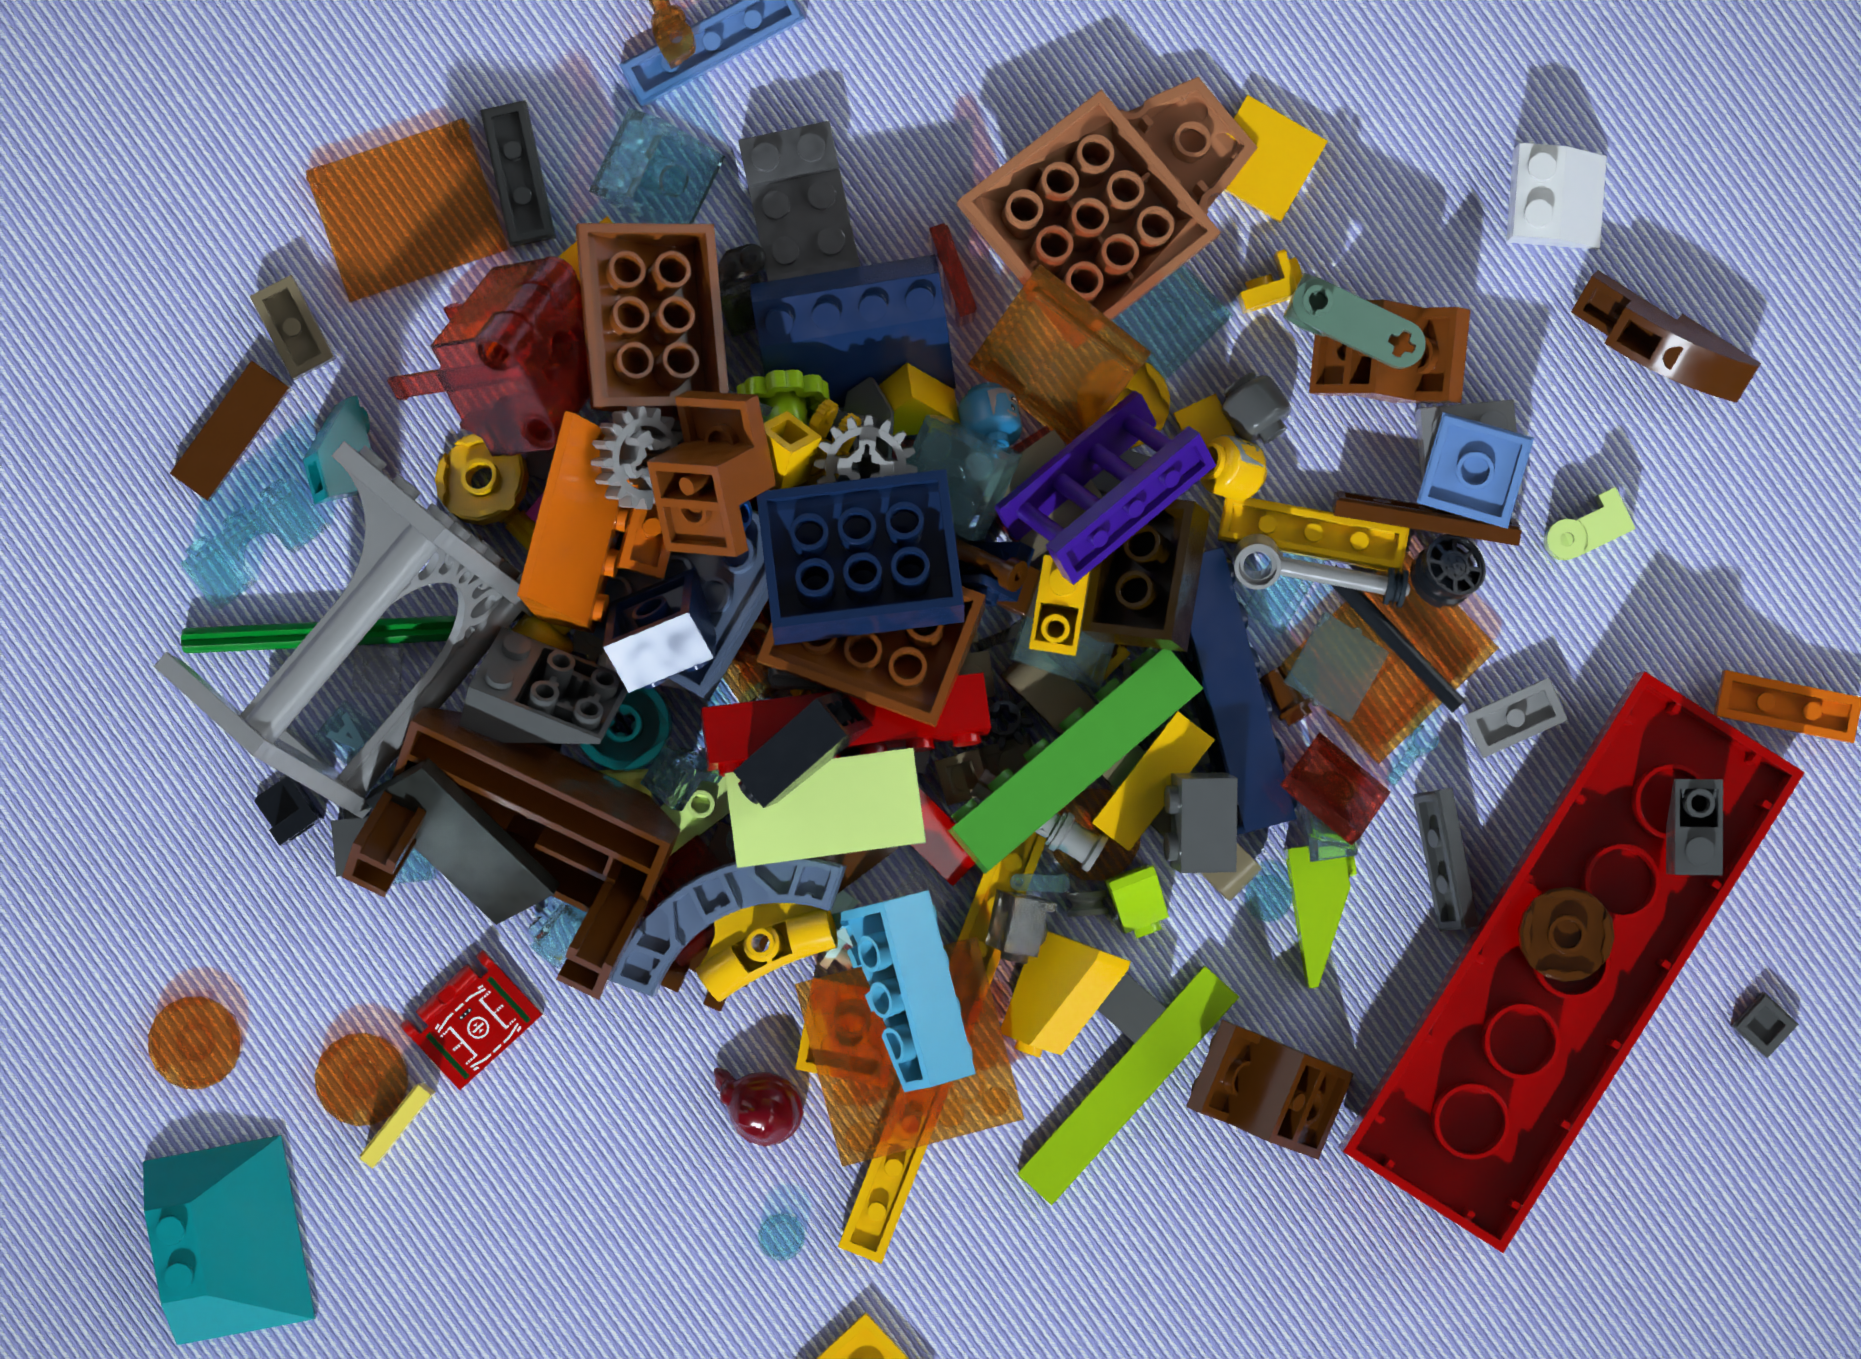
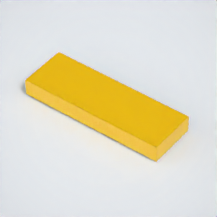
M1176 711L1091 823L1124 849L1130 851L1164 807V791L1167 785H1171V773H1190L1215 739L1179 711Z

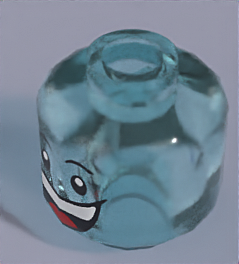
M557 898L551 899L528 928V933L533 940L529 947L547 962L559 968L562 963H565L567 959L565 955L587 912Z

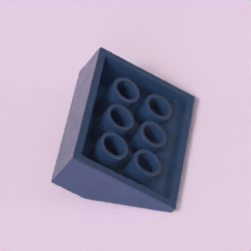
M935 254L750 284L752 306L765 377L774 370H799L803 373V376L819 375L822 377V380L828 383L830 400L838 404V407H844L847 392L868 377L874 378L877 384L880 385L906 363L952 389L956 388L941 280Z
M946 469L767 490L756 496L774 645L964 622V599Z

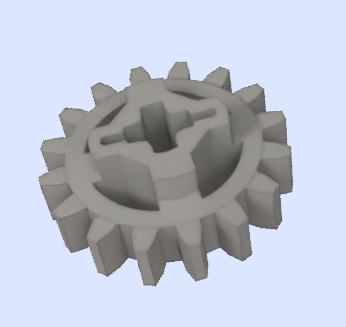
M628 406L627 411H614L612 413L614 423H601L599 426L605 437L603 440H593L592 445L600 450V457L592 459L591 465L601 467L602 473L596 477L595 482L596 484L609 485L605 493L607 499L619 500V506L622 508L649 510L656 503L647 461L677 446V443L683 439V434L679 431H671L675 419L673 417L661 416V409L645 408V406ZM631 485H638L639 489H636Z
M867 414L864 425L861 426L857 425L852 416L848 417V430L843 432L840 428L833 426L830 428V431L835 438L834 442L821 441L819 447L828 454L826 458L816 459L814 462V466L826 471V474L818 478L816 482L817 484L838 482L835 473L847 475L850 480L863 479L861 478L860 470L853 469L852 463L861 461L862 454L865 453L866 444L870 446L869 454L871 455L872 463L880 465L879 470L871 472L870 478L917 473V466L906 463V458L916 453L915 448H902L900 443L904 440L906 433L904 430L897 432L895 435L889 433L891 420L886 419L880 427L874 426L872 414ZM860 435L859 446L849 455H836L839 448L847 440ZM876 436L885 440L893 448L897 459L885 458L876 448Z

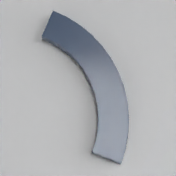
M809 858L737 868L736 862L705 872L680 886L657 905L658 907L635 930L609 981L652 997L656 996L663 978L682 949L710 924L738 910L768 903H795L830 911L833 908L847 865L822 858Z

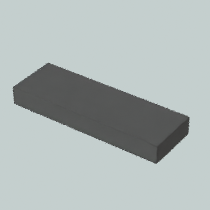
M526 100L480 110L510 247L556 238Z
M1446 788L1413 794L1438 929L1442 932L1479 926L1453 789Z

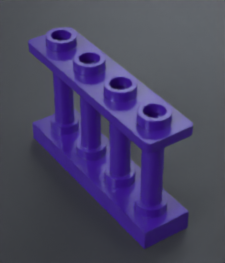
M1132 391L998 502L995 510L1009 535L1015 540L1021 539L1030 530L1034 529L1050 541L1045 545L1061 575L1074 585L1212 470L1216 464L1200 433L1192 427H1186L1173 439H1170L1154 428L1156 421L1143 396L1137 391ZM1140 440L1156 453L1135 469L1119 456ZM1105 470L1121 482L1100 499L1083 486L1090 479L1092 480L1101 471ZM1069 499L1085 512L1064 529L1049 518L1048 515Z

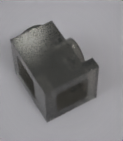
M996 889L985 944L1000 950L1001 959L1027 964L1029 956L1038 957L1039 948L1044 943L1048 931L1047 911L1056 913L1057 903L1037 895Z

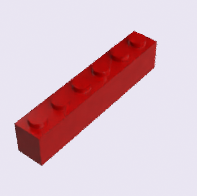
M984 673L958 675L936 727L849 696L873 726L834 758H841V754L859 752L860 755L888 751L887 748L906 746V749L913 748L914 753L925 752L935 749V742L953 740L954 747L972 746L981 743V737L988 736L991 730ZM836 691L702 707L701 722L708 771L719 770V776L725 777V773L733 772L813 700Z

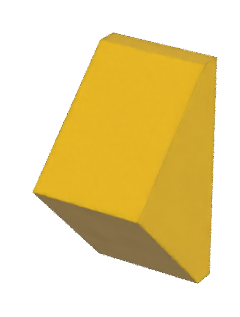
M909 363L904 364L879 385L894 410L893 435L902 430L905 431L906 435L960 430L954 389Z

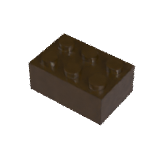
M1176 499L1091 570L1081 631L1097 642L1187 652L1210 514L1195 501Z

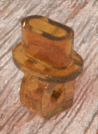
M649 0L654 11L651 17V26L656 43L665 61L673 69L695 53V36L691 27L685 22V13L680 6L671 5L669 0ZM675 37H682L679 43H672Z

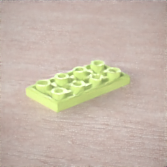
M913 748L833 758L778 803L763 808L759 803H752L742 793L738 785L740 779L734 772L725 773L737 868L926 843Z

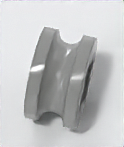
M1107 890L1066 893V899L1070 900L1072 904L1071 909L1067 911V917L1109 914V909L1103 905V899L1107 896Z

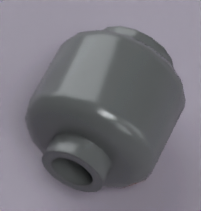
M1251 372L1239 378L1224 391L1223 394L1226 399L1222 405V412L1241 439L1249 442L1261 439L1264 444H1267L1286 431L1287 427L1284 421L1291 412V405L1271 377L1267 375L1256 376L1254 372Z

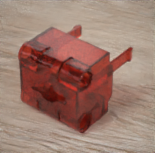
M556 256L492 267L463 304L456 302L445 306L443 310L450 321L430 345L441 365L440 369L389 377L387 382L398 400H407L408 397L446 391L462 420L459 423L460 427L481 437L492 457L503 455L515 456L524 452L552 449L557 443L565 411L578 415L590 399L581 285L573 267L564 259Z

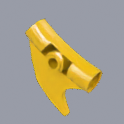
M768 903L738 910L714 922L715 935L704 960L695 970L711 995L718 1002H721L737 990L769 972L802 958L837 948L838 937L831 911L795 903ZM767 936L770 943L768 949L763 952L759 944L760 940Z

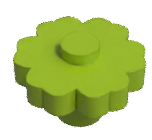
M774 370L769 372L766 377H749L744 383L736 387L737 394L758 395L763 423L788 411L808 426L818 405L822 401L824 402L825 399H830L828 383L822 380L821 376L814 374L803 376V373L799 370Z

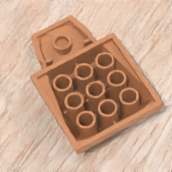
M1199 77L1158 93L1144 101L1142 106L1128 112L1123 109L1118 110L1101 89L963 195L956 205L1072 345L1078 348L1218 238L1221 232L1207 216V210L1233 181L1258 147ZM1226 133L1232 135V136L1235 138V140H1233V139H1232L1229 135H1227Z

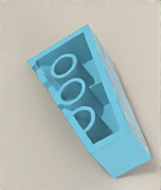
M929 890L832 914L837 929L846 928L853 945L852 948L847 950L853 968L862 967L869 984L870 991L865 994L870 1010L871 1012L875 1011L879 1017L883 1018L886 1029L881 1036L904 1092L930 1088L976 1074L972 1061V1048L967 1041L961 1018L960 1001L955 995L949 971V958L943 948L937 925V911L932 904Z

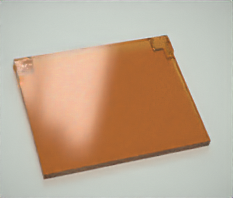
M465 118L305 170L306 180L310 184L350 303L509 250L469 132L470 126Z

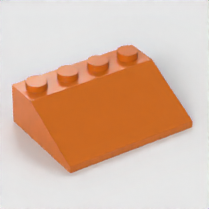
M565 411L517 596L538 620L594 634L597 622L603 623L607 615L609 595L604 593L608 577H615L619 569L616 567L620 550L616 549L620 531L625 532L631 508L620 507L619 500L607 499L605 493L609 485L596 484L595 482L596 477L602 471L601 467L591 465L592 459L600 457V450L596 449L592 443L593 440L604 439L605 435L600 427L575 413Z

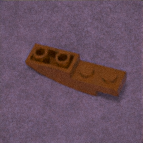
M1599 270L1591 276L1571 311L1577 317L1606 334L1608 337L1604 344L1622 355L1675 382L1721 399L1737 403L1762 364L1683 313L1678 319L1673 318Z

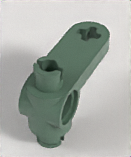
M1303 274L1283 315L1286 320L1304 331L1323 337L1327 336L1392 368L1404 369L1414 365L1425 351V336L1415 323L1310 274ZM1402 332H1406L1410 335L1408 343L1414 347L1413 352L1405 351L1400 357L1392 354L1394 346L1388 342L1389 337H1398Z

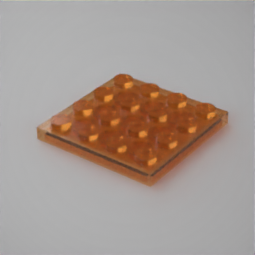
M977 936L943 945L949 958V971L955 995L960 1001L961 1018L967 1041L972 1048V1061L976 1074L934 1087L904 1092L881 1036L886 1029L883 1018L879 1017L875 1011L871 1012L865 994L870 991V987L862 967L795 984L842 1167L1025 1119Z

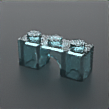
M282 478L275 480L260 492L259 495L263 499L249 511L245 506L237 509L222 522L226 528L212 539L208 535H204L185 550L189 557L180 564L213 608L223 609L258 582L245 563V550L253 538L265 533L274 534L288 551L296 553L331 526L330 522L317 505H314V501L297 480L291 478L286 483Z

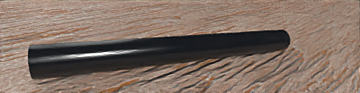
M1331 585L1451 713L1465 702V699L1361 590Z

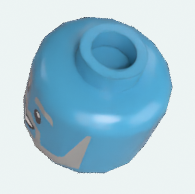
M992 382L978 384L972 387L959 403L958 414L962 435L966 444L971 448L982 451L985 454L997 455L1005 452L1009 446L1013 445L1020 438L1023 425L1018 401L1014 393L1005 387Z

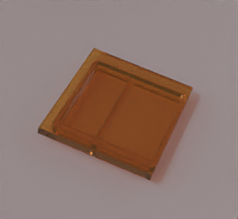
M1039 264L968 365L987 381L997 383L1013 392L1018 405L1050 431L1055 429L1060 438L1068 445L1107 413L1152 353L1044 266Z
M1405 552L1402 572L1403 570L1409 571L1408 583L1410 584V592L1405 597L1402 608L1397 607L1396 602L1392 606V601H1389L1388 605L1383 604L1382 594L1362 592L1456 690L1499 647L1459 606L1453 608L1451 606H1442L1437 608L1425 602L1417 594L1410 577L1411 564L1414 559ZM1377 570L1374 574L1387 576L1388 572ZM1346 601L1281 663V665H1285L1286 670L1326 710L1327 715L1332 717L1377 764L1382 762L1442 704Z

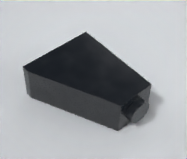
M836 691L818 697L733 771L740 779L738 783L739 788L752 803H759L763 808L776 804L873 725L849 695Z

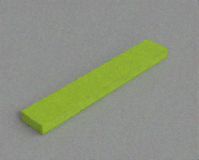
M1204 965L1169 1003L1162 1014L1138 1041L1132 1044L1020 1168L1017 1174L1049 1204L1053 1205L1239 999V996Z

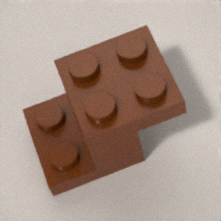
M1385 299L1367 300L1415 323L1422 330L1426 341L1424 354L1414 365L1404 369L1392 368L1327 336L1323 337L1315 334L1309 387L1310 394L1321 396H1359L1391 403H1461L1470 309L1460 307L1423 308ZM1402 332L1398 337H1389L1388 342L1394 346L1392 354L1400 357L1405 351L1413 352L1414 347L1408 343L1410 335L1406 332Z
M685 391L675 396L684 442L647 461L666 551L737 557L748 551L739 505L776 486L758 395Z

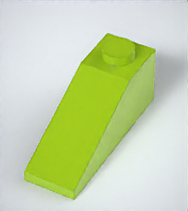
M1343 840L1284 849L1305 986L1309 989L1319 987L1350 890L1349 877L1356 876L1353 849H1344Z
M1145 864L1104 880L1123 933L1126 934L1134 931L1137 939L1162 929L1160 920L1168 918L1169 915L1153 865Z

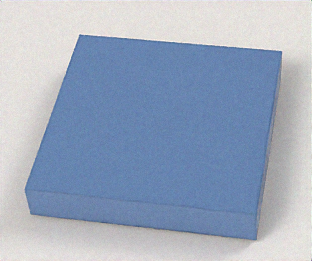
M1443 412L1416 503L1508 529L1534 437Z

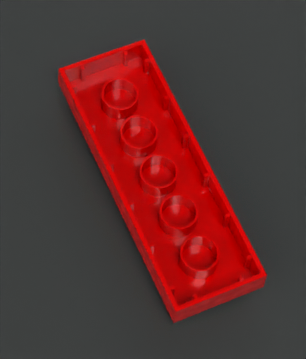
M1647 672L1636 673L1338 1148L1504 1253L1805 772ZM1674 779H1723V875L1666 874V824ZM1572 887L1588 891L1596 897L1612 918L1615 936L1610 956L1598 970L1584 979L1567 982L1545 977L1531 967L1520 950L1518 936L1522 913L1533 898L1549 889Z

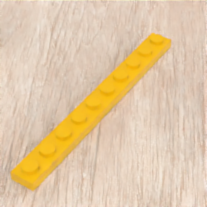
M1036 832L985 874L983 873L949 960V971L955 995L960 1001L961 1018L967 1041H969L1045 846L1046 838ZM953 1081L904 1092L902 1085H900L838 1244L839 1248L882 1264Z

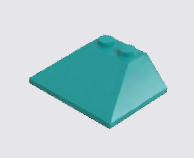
M282 1135L143 1161L144 1215L159 1297L177 1345L316 1319Z

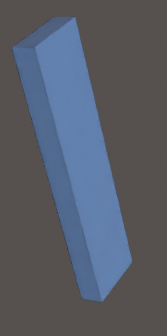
M739 0L620 63L619 66L642 108L804 22L805 18L795 0Z

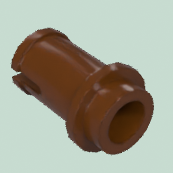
M1285 664L1273 669L1259 679L1281 713L1278 719L1280 721L1285 720L1289 727L1312 713L1309 707L1311 703L1310 698H1303L1287 672Z

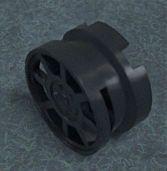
M1449 534L1439 536L1414 558L1410 569L1411 582L1417 594L1425 602L1437 608L1442 606H1451L1453 608L1461 604L1480 588L1486 575L1485 561L1479 549L1468 539ZM1457 543L1463 545L1469 551L1465 553L1457 547ZM1471 555L1475 558L1477 567H1474L1470 559Z

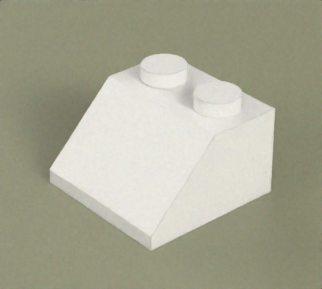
M1520 142L1513 150L1506 242L1600 249L1607 156L1568 146Z

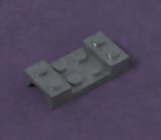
M830 121L738 140L768 281L860 267Z

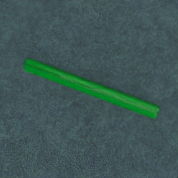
M456 616L379 619L357 645L447 641ZM318 622L184 628L181 632V647L185 653L293 649L299 646Z

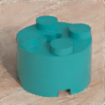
M642 687L630 693L627 692L617 713L621 712L625 716L634 715L636 720L631 724L632 734L629 736L624 732L615 734L612 728L616 726L617 720L614 717L600 744H580L583 751L594 762L613 770H636L651 764L665 750L672 733L670 709L664 697L655 688L645 689Z

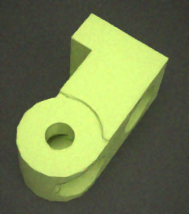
M1616 487L1594 497L1599 509L1576 520L1563 519L1556 521L1547 528L1543 542L1545 550L1550 556L1557 560H1570L1636 529Z

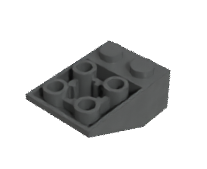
M502 627L468 686L459 725L502 743L600 744L628 691L617 672Z

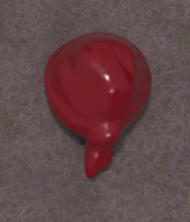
M723 1068L714 1069L715 1085L720 1092V1101L726 1105L730 1120L739 1135L748 1142L761 1146L780 1144L793 1136L801 1124L804 1111L802 1098L797 1088L789 1080L769 1072L752 1073L736 1080L728 1070Z

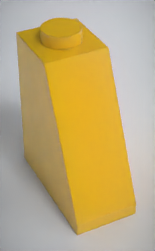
M1037 927L999 1033L1016 1040L1014 1049L1040 1058L1043 1050L1062 1055L1128 971L1131 961Z

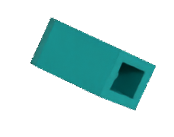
M357 395L348 397L334 405L303 458L314 505L359 495L351 476L332 457L344 441L358 452L364 446L371 450L367 435L370 431L369 417L365 408L360 407Z

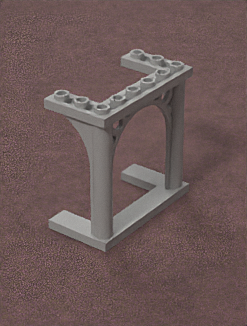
M344 441L332 457L351 476L362 501L365 518V538L360 561L347 588L241 713L192 668L168 652H165L153 667L252 756L363 819L372 808L365 802V796L399 757L410 721L423 707L439 709L488 652L501 628H508L521 611H524L530 617L534 614L517 596L523 574L521 571L506 561L484 540L481 542L471 533L472 529L454 514H445L433 503L427 509L422 507L415 501L421 492L399 474L393 481L382 472L387 463L367 446H364L358 452ZM428 562L426 567L421 572H419L422 569V567ZM449 583L454 585L458 594L456 619L440 654L344 770L338 773L291 731L288 726L393 603L410 592L429 584Z

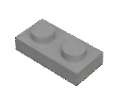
M1545 678L1462 716L1481 758L1492 755L1568 720L1550 678Z

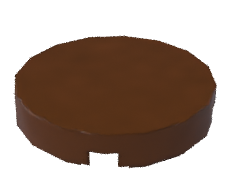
M1572 887L1549 889L1533 898L1522 913L1518 928L1520 950L1529 965L1543 976L1563 982L1584 979L1598 970L1610 956L1615 938L1612 918L1603 904L1588 891Z

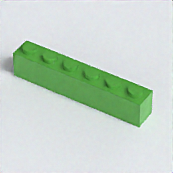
M1148 648L1130 664L1135 673L1122 684L1114 677L1094 694L1099 703L1085 714L1079 707L1063 720L1058 726L1064 733L1050 744L1043 737L1024 753L1023 757L1028 763L1015 774L1007 768L987 785L992 791L990 796L979 805L971 798L951 815L956 824L948 832L984 874L997 865L1203 689L1171 650L1162 649L1156 653L1152 648Z

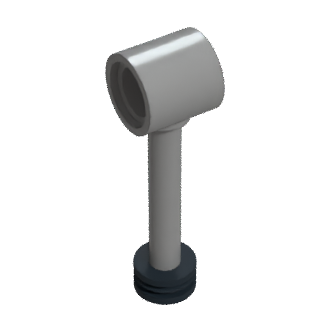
M1251 534L1244 537L1238 542L1234 550L1235 575L1240 583L1254 590L1270 587L1281 575L1382 594L1383 604L1388 605L1389 601H1392V606L1396 602V606L1401 608L1405 597L1410 592V584L1408 583L1409 571L1403 570L1402 574H1400L1399 570L1395 573V568L1390 567L1387 576L1286 558L1283 557V552L1279 551L1275 541L1263 534ZM1254 552L1264 553L1271 560L1269 565L1261 571L1250 570L1246 567L1244 561L1248 555Z

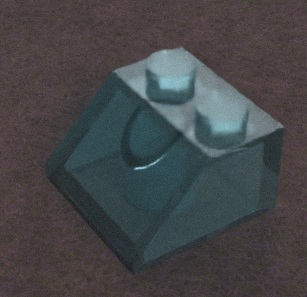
M629 108L589 192L649 224H693L725 156L664 119Z

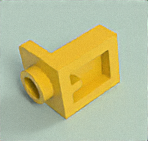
M1285 249L1277 251L1273 258L1280 280L1273 281L1272 274H1268L1245 282L1247 290L1240 292L1237 296L1243 314L1291 299L1303 276L1296 257L1289 259Z

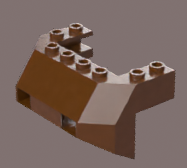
M423 707L410 721L392 778L421 761L430 758L453 782L558 880L560 885L552 896L587 912L569 945L565 955L567 959L556 980L599 1000L640 923L681 829L649 795L540 743H502L460 726L462 712ZM385 791L355 838L342 878L384 898L417 842L414 837L423 824L427 811L419 807L416 812H413L392 802L393 795Z

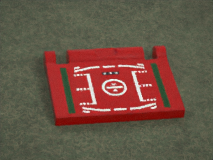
M483 949L476 957L489 971L480 977L469 964H466L416 1010L418 1016L428 1027L420 1033L416 1026L408 1019L400 1025L404 1032L412 1038L459 1090L468 1084L543 1015Z

